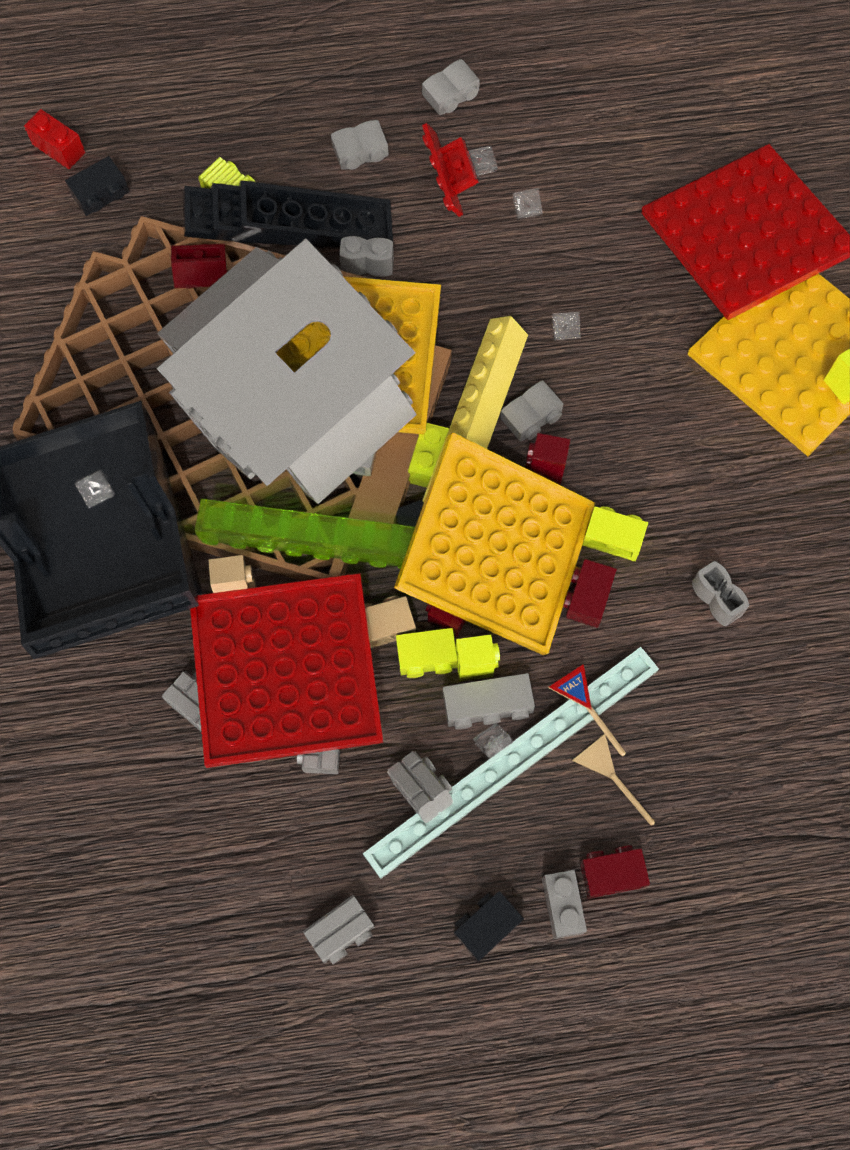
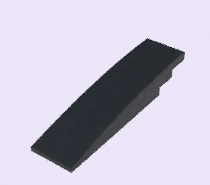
M240 180L239 186L212 183L211 189L184 186V237L279 245H299L306 238L313 246H340L341 239L349 236H357L366 240L385 238L393 242L390 199Z

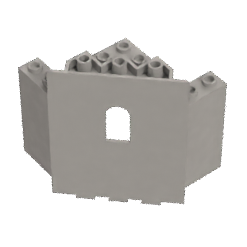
M306 238L284 258L280 257L279 259L272 252H265L256 247L157 333L173 354L156 369L171 384L173 389L169 392L170 395L213 447L249 479L257 475L266 486L287 470L304 493L317 504L325 499L417 415L411 406L413 404L412 399L406 392L400 390L398 387L400 381L393 374L416 352L397 334L398 332L393 324L388 320L385 321L370 306L366 296L361 292H357L344 279L340 269L335 264H330ZM312 322L325 324L330 330V340L294 373L276 352Z

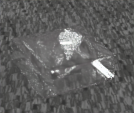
M491 146L468 150L477 176L497 172V163Z
M538 188L512 194L517 220L543 214Z
M579 312L552 314L553 341L581 338Z
M101 469L75 482L88 508L115 495Z
M497 723L473 738L476 746L489 759L513 743L510 735Z

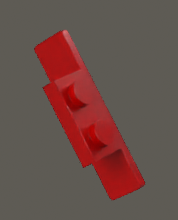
M428 123L422 125L425 133L422 138L427 148L431 151L432 155L429 156L430 162L438 172L436 181L441 190L444 191L445 197H443V202L448 211H453L460 217L464 214L457 194L479 183L466 143L460 137L441 147L437 133Z

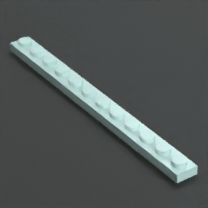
M641 647L588 686L591 706L599 716L655 674L659 668ZM568 700L455 784L449 792L453 800L451 806L443 812H439L428 823H424L416 813L363 853L364 857L379 878L382 879L594 720L585 707L572 700Z

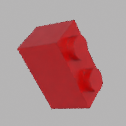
M42 109L24 125L32 145L67 169H70L86 153L79 135Z

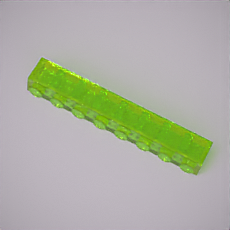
M201 499L195 526L198 539L207 545L225 543L236 549H245L248 546L255 547L259 551L272 553L274 550L285 551L286 554L296 557L307 554L313 555L314 558L319 560L337 558L348 564H357L360 561L367 562L371 566L378 568L390 565L397 566L398 569H401L415 527L208 499Z

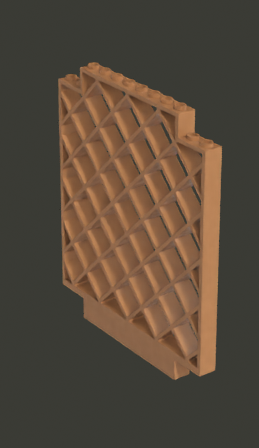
M141 216L138 224L134 225L128 247L126 246L123 249L122 259L93 251L90 259L84 264L80 282L75 284L73 298L64 309L62 323L55 329L54 341L50 349H47L44 354L42 368L35 374L31 393L24 399L23 411L13 424V434L19 441L36 435L31 432L39 413L48 431L55 429L47 412L83 395L86 396L94 415L100 414L90 392L128 375L138 397L110 410L138 401H142L158 434L156 436L161 452L166 450L178 473L169 478L173 493L186 489L198 513L182 521L191 549L222 558L243 555L246 565L299 581L344 576L356 542L388 551L396 528V513L398 508L403 507L410 486V481H408L410 473H408V469L419 434L397 432L377 450L371 476H363L359 488L355 487L349 476L343 481L348 492L313 509L304 492L287 470L281 473L268 486L261 483L248 490L236 467L222 454H218L183 471L171 447L202 432L191 419L163 432L152 409L174 399L169 393L173 389L171 384L168 382L143 394L133 372L171 356L173 353L161 339L124 356L114 337L149 320L152 321L158 333L162 329L157 318L158 316L188 302H194L210 288H175L153 299H147L139 281L172 267L171 245L169 242L175 243L172 246L225 244L227 272L256 247L234 241L184 237L183 227ZM148 237L159 239L164 250L139 260ZM272 252L277 259H279L280 257L284 258L286 256ZM102 271H105V272H109V273H110V274H108V275H105V276L99 278V276H100V274H101ZM341 271L344 277L367 278ZM133 285L142 303L105 319L96 300ZM89 302L92 304L100 322L75 333ZM109 339L119 359L81 376L72 355ZM436 345L427 423L430 424L451 365L452 350ZM66 357L76 379L50 390L63 358ZM228 468L241 493L203 511L191 485ZM291 486L305 512L268 530L255 503ZM352 506L338 549L335 550L320 521ZM249 507L262 533L234 547L219 543L211 524ZM313 526L327 553L301 566L285 562L275 543ZM205 528L211 540L192 534ZM270 547L275 559L257 554L256 552ZM331 567L329 575L321 573V571Z

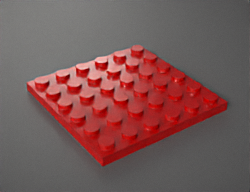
M770 144L642 207L641 214L727 320L850 258V234Z
M360 573L197 595L199 606L191 608L190 614L204 765L206 768L383 743Z

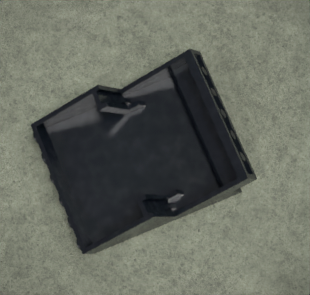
M142 401L0 447V546L14 562L21 645L33 659L199 606L197 595L203 594L152 419Z

